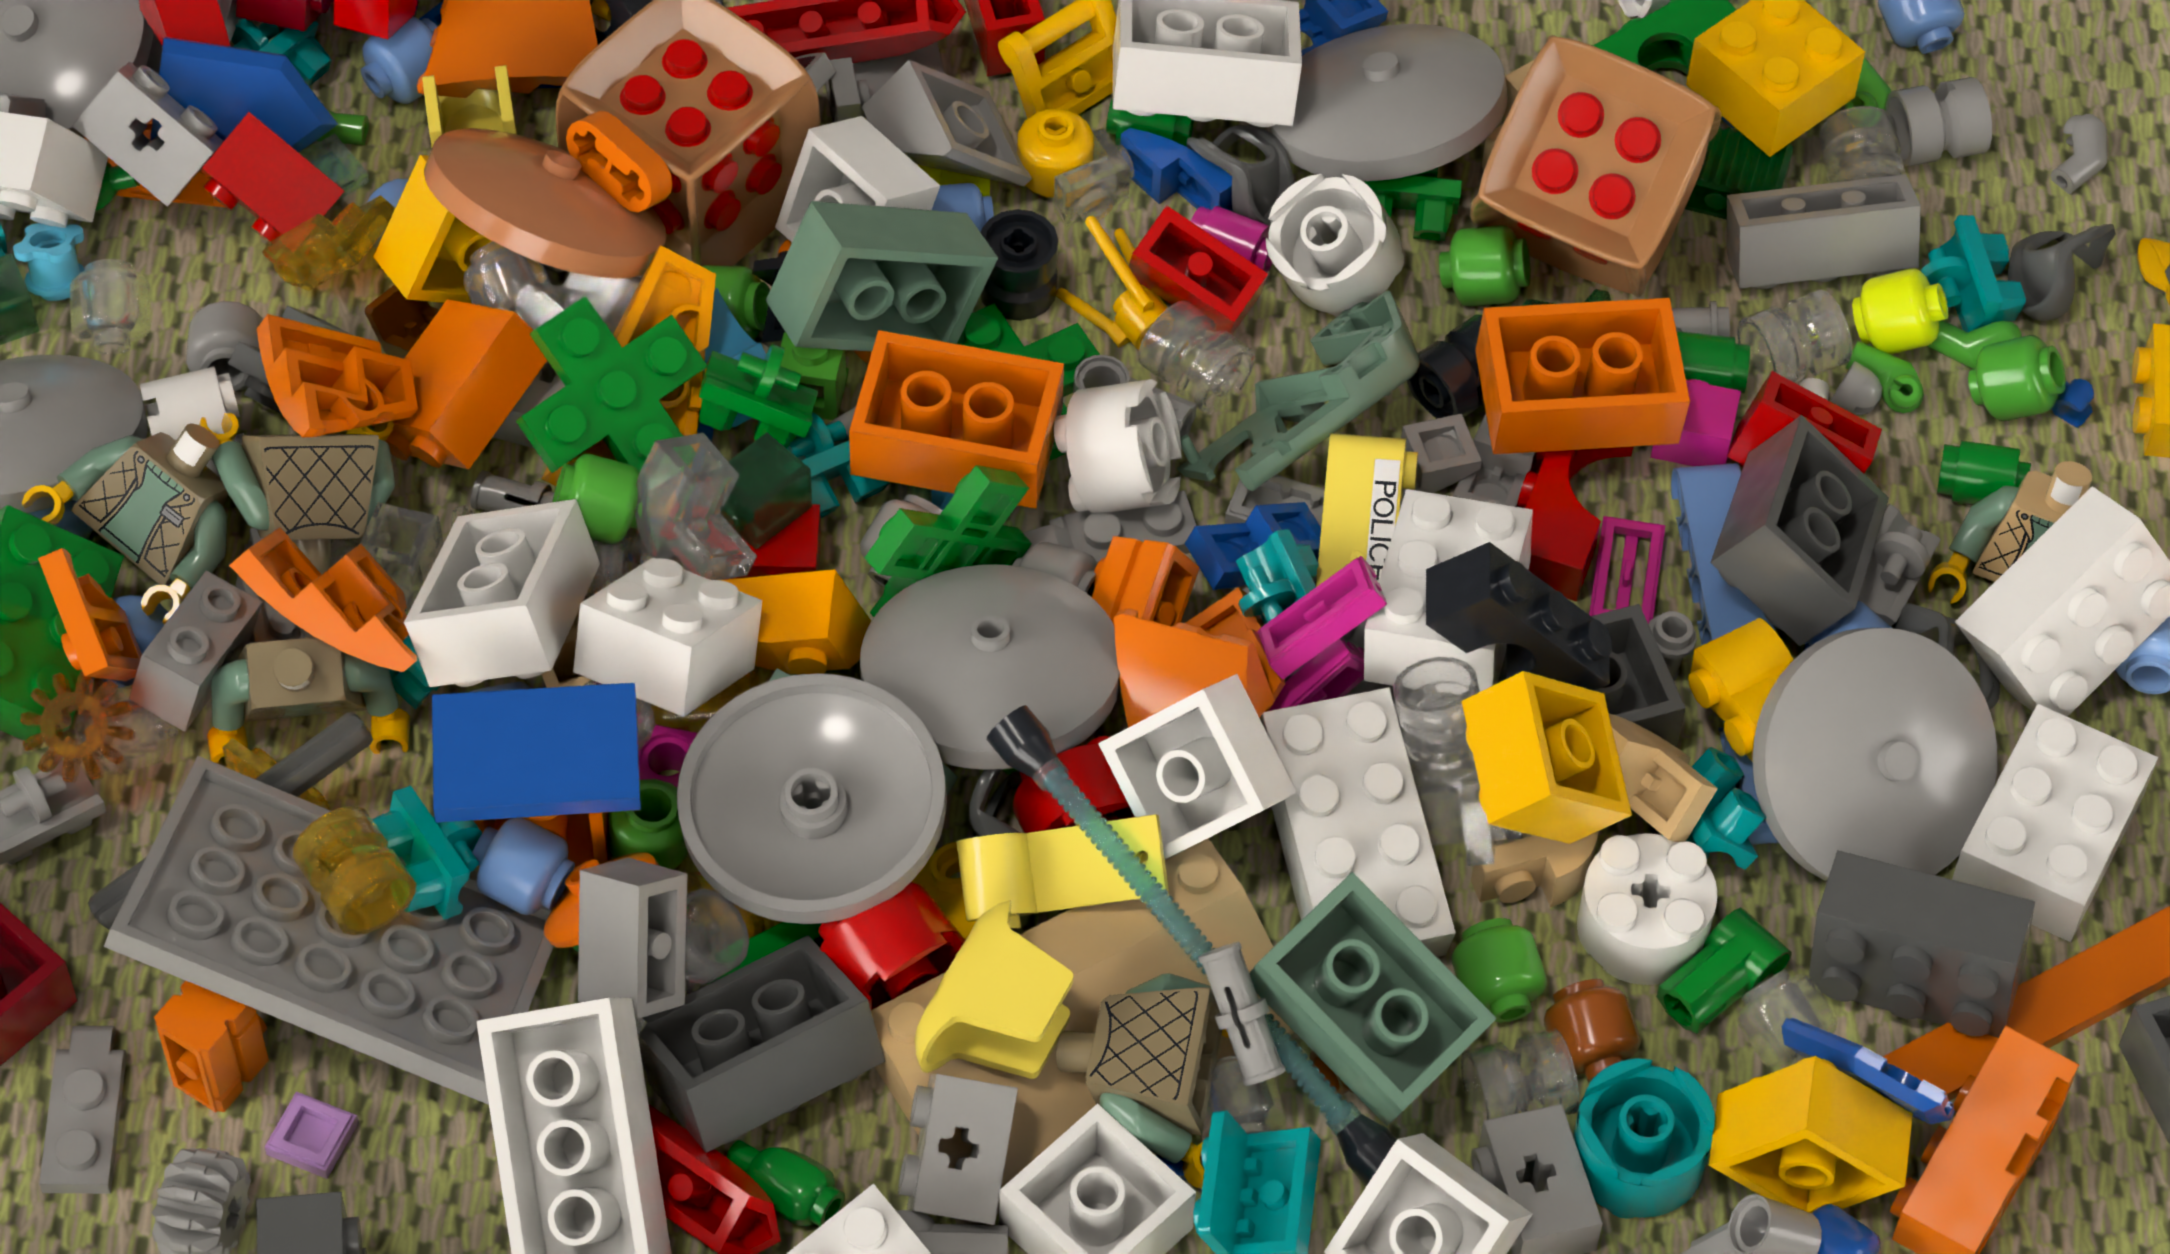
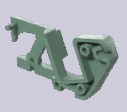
M1385 291L1369 303L1360 302L1351 309L1343 311L1311 339V343L1324 365L1338 364L1337 366L1258 381L1255 384L1256 412L1199 453L1188 434L1181 436V449L1188 461L1177 469L1185 477L1210 482L1216 477L1214 474L1216 465L1239 444L1250 438L1254 445L1251 448L1253 456L1235 468V471L1244 486L1250 491H1254L1327 439L1331 433L1334 434L1409 380L1419 368V357L1403 315L1391 292ZM1283 417L1286 421L1298 422V424L1287 430L1281 418Z

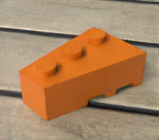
M2005 1025L1978 1076L1974 1077L1970 1074L1953 1103L1956 1115L1950 1126L1946 1129L1939 1125L1931 1137L1921 1157V1161L1927 1164V1167L1919 1181L1908 1177L1905 1187L1899 1190L1890 1209V1213L1899 1217L1892 1240L1917 1254H1980L2056 1126L2079 1064Z

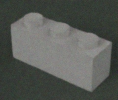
M1906 174L1727 195V256L1739 289L1749 287L1769 289L1783 283L1808 280L1828 282L1842 276L1867 273L1885 275L1901 269L1918 268L1921 205Z

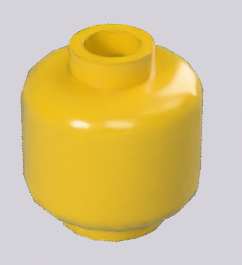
M1046 109L1034 113L1024 121L1017 134V155L1032 178L1025 186L1033 193L1044 197L1063 198L1076 194L1087 185L1093 174L1094 134L1086 120L1078 114L1065 109Z

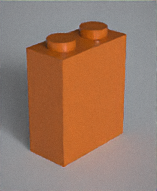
M447 299L404 358L411 360L418 410L412 417L393 421V430L385 440L389 444L391 454L401 460H407L409 456L417 457L435 468H440L443 464L469 470L547 362V359L529 335L533 329L514 311Z

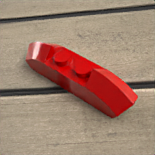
M771 0L726 7L770 37L794 58L825 52L829 60L851 57L852 63L899 56L932 45L948 36L966 13L958 0Z
M649 1104L666 1218L718 1254H757L780 1242L774 1204L766 1192L745 1171L717 1150L713 1149L705 1153L685 1128Z

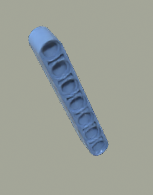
M1737 463L1673 468L1671 476L1672 499L1679 500L1681 517H1676L1682 551L1689 550L1692 564L1691 568L1686 569L1693 603L1700 604L1702 621H1697L1701 645L1758 618H1762L1774 629V626L1764 616L1763 611L1738 588L1730 586L1721 577L1718 569L1710 563L1741 475V470ZM1718 728L1723 753L1736 759L1744 773V776L1734 787L1750 794L1758 801L1754 784L1753 762L1746 755L1739 756L1735 753L1725 736L1724 728ZM1766 820L1748 837L1752 845L1779 843L1771 832Z

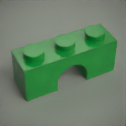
M1670 0L1667 5L1651 14L1628 21L1618 32L1592 46L1615 54L1651 71L1659 68H1674L1688 75L1694 39L1736 11V9L1729 0Z

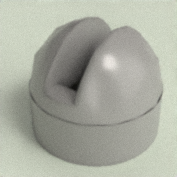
M1854 361L1830 402L1857 416L1868 414L1880 401L1883 388L1879 378L1870 369Z

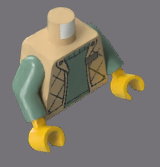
M2064 461L2055 467L2052 476L2038 471L2028 472L2019 487L2005 485L1976 502L1970 508L1949 547L1954 552L1949 562H1943L1932 570L1928 582L1929 592L1932 591L1935 581L1940 575L1951 574L1958 579L1960 587L1955 591L1950 604L1959 601L1964 596L1967 587V574L1965 570L1970 561L1976 563L1973 574L1995 582L2089 490L2092 481L2090 470L2080 463Z

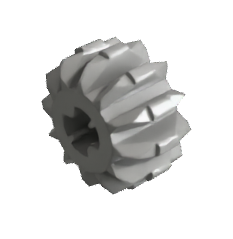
M212 1148L181 1149L175 1155L173 1163H170L165 1168L164 1181L161 1188L157 1189V1205L152 1211L156 1220L152 1235L154 1241L157 1242L160 1254H230L231 1248H235L238 1245L239 1232L242 1225L246 1224V1208L251 1201L247 1193L251 1179L243 1159L230 1156L226 1151Z

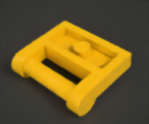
M1075 0L1021 34L1014 31L998 42L1000 55L1012 71L1027 119L1034 113L1046 109H1065L1080 114L1113 93V42L1116 14L1111 0ZM1088 20L1090 21L1092 28L1090 33L1039 65L1037 64L1034 54Z

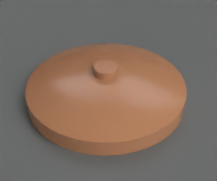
M475 128L452 130L436 139L424 167V177L430 191L460 221L491 241L517 254L554 268L599 278L624 279L644 275L657 248L660 245L664 247L666 242V228L653 207L639 213L624 208L581 170V163L572 157L568 151L545 142L497 130Z

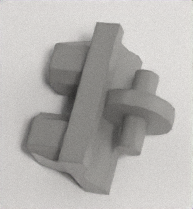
M1888 504L1858 601L1866 604L1889 626L1894 625L1941 539L1931 532L1920 530L1904 519L1899 509Z
M75 754L35 774H32L28 767L24 766L13 772L16 783L0 791V865L6 862L12 865L32 855L34 848L64 833L72 835L92 825V819L107 812L104 801L90 783Z

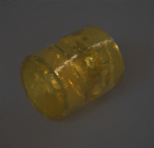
M358 806L338 808L312 822L298 837L293 847L292 857L313 889L321 893V901L343 933L353 936L368 934L393 921L409 906L416 892V882L394 850L387 848V840L365 808Z

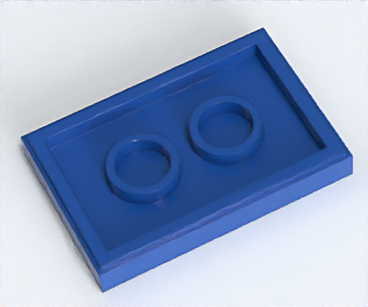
M635 683L432 695L433 810L436 823L641 810Z

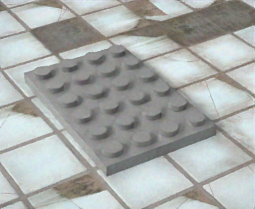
M197 756L110 928L104 947L489 1105L476 1021L528 1012L554 947L544 935V925L551 910L542 906L536 913L524 915L493 900L478 890V872L473 870L470 872L469 880L463 885L458 894V899L463 905L461 914L444 920L434 905L406 913L396 899L391 884L394 870L407 865L402 857L380 865L373 864L361 845L364 824Z

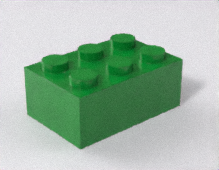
M6 505L0 510V731L31 744L45 745L71 728L86 677L82 670L77 671L71 665L65 654L61 636L67 633L38 558L61 548L66 549L71 555L77 578L89 573L101 586L104 593L111 598L124 555L10 505Z

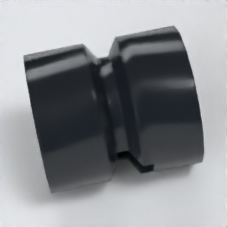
M1020 209L1001 212L990 218L980 232L998 257L980 297L986 307L995 303L1005 319L1022 321L1036 318L1046 312L1056 298L1059 239L1055 227L1044 216L1033 211Z
M1474 315L1450 331L1445 336V341H1435L1418 353L1419 368L1415 375L1407 380V384L1413 397L1436 419L1462 414L1463 418H1465L1482 405L1483 393L1475 352L1482 315Z

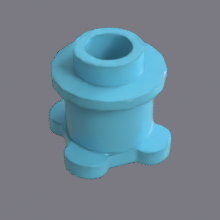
M41 223L31 224L26 227L24 239L13 246V251L18 261L27 262L29 272L24 280L27 290L48 301H60L74 295L87 278L86 270L83 265L78 263L75 245L84 240L83 228L76 224H70L66 228Z

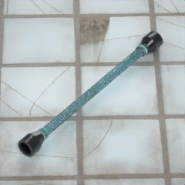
M1024 705L1012 711L990 731L986 738L988 743L1007 765L1031 777L1042 791L1053 792L1052 797L1058 799L1057 803L1063 806L1065 812H1069L1068 816L1074 819L1076 825H1080L1079 829L1082 832L1086 831L1085 836L1091 838L1090 842L1092 844H1097L1096 849L1102 851L1101 855L1103 857H1108L1107 862L1113 864L1114 870H1119L1118 875L1124 877L1125 883H1130L1129 888L1135 890L1136 896H1141L1140 901L1146 903L1147 909H1152V915L1157 916L1158 922H1163V928H1169V935H1174L1173 939L1176 942L1180 941V948H1186L1184 952L1187 955L1191 954L1190 959L1193 962L1197 961L1196 966L1202 968L1201 972L1206 975L1203 964L1200 963L1198 956L1216 949L1212 948V942L1207 941L1206 935H1201V929H1195V922H1190L1191 918L1188 915L1184 916L1185 911L1182 908L1178 909L1180 905L1177 902L1173 903L1174 898L1171 895L1167 896L1168 891L1162 889L1163 885L1160 882L1156 883L1157 878L1151 876L1152 872L1148 869L1145 870L1146 865L1140 863L1141 859L1137 856L1134 857L1135 852L1129 850L1130 846L1126 843L1123 844L1124 839L1118 837L1117 831H1112L1113 826L1107 824L1106 818H1101L1102 813L1096 812L1097 808L1095 805H1090V799H1085V793L1079 792V786H1074L1075 782L1069 779L1067 774L1068 768L1057 756L1049 731L1029 707ZM1271 1013L1265 1014L1281 1062L1286 1066V1072L1292 1073L1291 1078L1298 1080L1297 1085L1299 1087L1304 1086L1302 1091L1309 1093L1308 1098L1310 1100L1315 1099L1314 1105L1316 1107L1321 1106L1319 1111L1326 1113L1325 1118L1328 1120L1326 1124L1337 1136L1347 1165L1363 1184L1367 1186L1397 1141V1138L1388 1128L1363 1115L1352 1101L1348 1103L1346 1100H1341L1342 1095L1335 1093L1337 1089L1334 1086L1330 1087L1331 1082L1324 1080L1325 1075L1319 1073L1320 1069L1317 1066L1313 1067L1314 1062L1312 1060L1307 1061L1308 1055L1306 1053L1302 1054L1303 1049L1299 1046L1296 1047L1297 1042L1295 1040L1290 1041L1291 1035L1289 1033L1285 1034L1286 1029L1284 1027H1279L1280 1022L1274 1020V1015Z

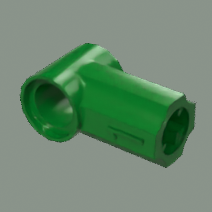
M1740 907L1718 923L1705 940L1703 949L1659 985L1656 997L1661 1002L1665 1012L1681 1027L1698 1034L1746 992L1755 996L1759 992L1755 987L1771 973L1776 977L1779 976L1789 963L1792 952L1744 908Z

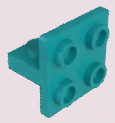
M1227 1110L1212 1113L1209 1137L1204 1139L1201 1150L1202 1163L1205 1170L1201 1198L1195 1202L1193 1219L1198 1236L1215 1254H1308L1321 1139L1312 1128L1305 1127L1247 1134Z

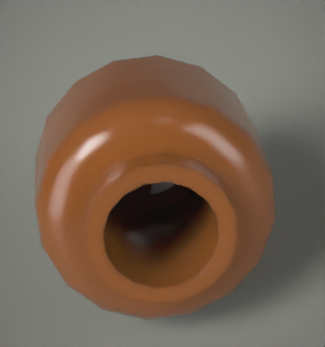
M1588 979L1568 985L1553 994L1554 1004L1547 1009L1543 1022L1557 1065L1562 1071L1570 1075L1585 1074L1588 1083H1590L1603 1069L1617 1062L1628 1060L1638 1051L1641 1038L1624 992L1616 987L1605 986L1602 979Z

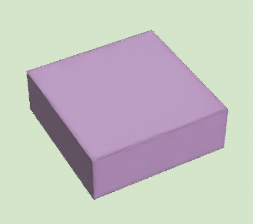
M296 1091L265 1145L266 1155L328 1179L358 1125L357 1115Z

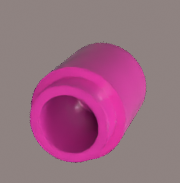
M1200 206L1195 211L1191 222L1268 273L1273 264L1266 249L1269 225L1219 206H1215L1212 210Z

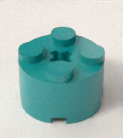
M1640 1058L1628 1059L1612 1064L1599 1072L1591 1080L1579 1105L1573 1138L1592 1194L1598 1204L1619 1218H1648L1672 1212L1684 1205L1695 1194L1703 1180L1711 1150L1715 1112L1712 1102L1702 1085L1689 1073L1675 1066L1674 1070L1671 1071L1653 1066V1060Z

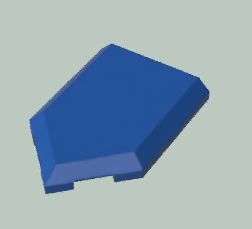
M164 37L159 75L170 87L167 94L185 109L191 105L205 113L216 124L218 130L215 134L223 141H225L248 112L265 124L298 153L338 125L331 113L320 102L301 77L299 71L284 54ZM154 118L151 125V141L158 136L157 133L162 127L159 121Z
M1793 1017L1791 1019L1786 1018L1781 1026L1784 1045L1804 1058L1816 1056L1832 1062L1838 1070L1913 1114L1912 1117L1929 1124L1949 1121L1954 1115V1106L1947 1098L1948 1095L1944 1090L1924 1079L1921 1081L1906 1071L1887 1063L1888 1060L1868 1048Z

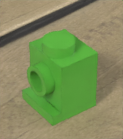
M784 332L781 347L785 348L781 366L800 373L801 379L799 383L824 386V398H816L812 413L817 414L821 419H836L839 415L849 368H846V350L795 347L787 333Z

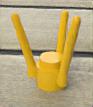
M1088 216L1085 220L1086 226L1127 288L1113 304V310L1116 313L1115 322L1065 288H1059L1056 291V296L1074 311L1107 333L1118 348L1132 342L1139 351H1142L1166 338L1175 326L1174 314L1160 296L1139 283L1128 265L1135 247L1125 230L1118 228L1114 232V236L1124 256L1123 258L1095 216Z

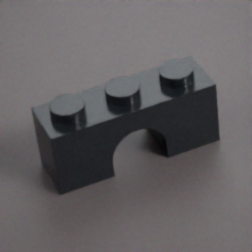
M1491 542L1426 569V625L1466 654L1487 645L1506 643L1507 679L1525 671L1593 691L1610 684L1609 655L1612 652V641L1609 629Z

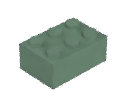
M811 201L766 298V302L795 347L872 351L878 330L957 344L998 257L967 213Z
M1353 872L1281 939L1249 973L1256 993L1261 998H1266L1270 1008L1386 1126L1398 1117L1497 1019Z

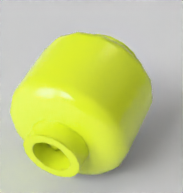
M1909 268L1867 280L1862 286L1861 295L1855 297L1852 302L1854 322L1861 341L1867 345L1872 344L1874 348L1889 354L1932 344L1938 337L1939 321L1948 319V305L1942 286L1939 283L1930 285L1927 277L1916 268Z

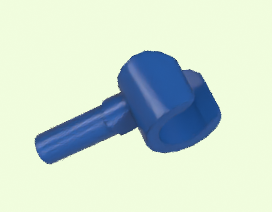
M2074 379L2070 383L2066 381L2064 393L2058 394L2056 403L2052 408L2054 415L2079 428L2093 412L2090 404L2094 398L2092 385L2083 379Z

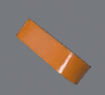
M598 111L572 123L568 128L566 142L570 155L581 163V170L624 208L639 213L668 198L672 189V179L667 164L617 117L606 111Z

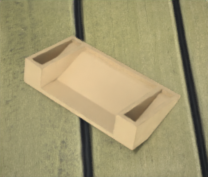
M1209 838L1165 860L1169 895L1068 909L1019 934L1073 972V984L1062 1002L1070 1010V1020L1064 1031L1095 1033L1100 1005L1103 999L1109 995L1125 994L1127 990L1161 974L1171 973L1210 985L1203 964L1200 963L1198 956L1218 947L1240 942L1242 946L1241 951L1249 973L1273 948L1243 886ZM943 973L871 1010L885 1062L876 1066L875 1069L909 1121L917 1085L928 1087L930 1074H941L1018 1088L1001 1187H1003L1091 1110L1096 1103L1086 1085V1073L1064 1072L1058 1069L1056 1060L1057 1044L1039 1076L1034 1079L963 1059H953L932 1072H923L916 1056L915 1034L921 1017L945 974ZM1269 1006L1270 1012L1265 1014V1018L1274 1043L1295 1032ZM1222 1035L1214 1075L1238 1063L1230 1039ZM913 1127V1128L915 1129V1131L917 1132V1134L919 1135V1134H920V1128H918V1127ZM955 1128L952 1138L940 1139L938 1145L939 1152L949 1155V1168L955 1169L958 1158L970 1157L972 1152V1144L961 1141V1128Z

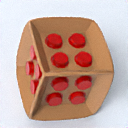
M653 0L602 41L575 67L559 91L555 112L558 148L568 151L566 136L567 130L572 123L595 112L606 111L617 117L664 160L671 173V193L666 200L652 206L666 228L667 238L664 247L700 266H733L776 229L775 226L808 129L821 126L816 87L804 67L770 37L714 0Z
M1550 35L1531 65L1490 153L1482 175L1479 193L1471 202L1470 215L1472 223L1478 227L1508 226L1514 231L1517 239H1526L1531 257L1583 279L1633 294L1635 297H1640L1644 293L1645 285L1658 266L1688 203L1704 163L1708 143L1718 132L1722 112L1717 106L1712 105L1696 92L1661 74L1590 44Z

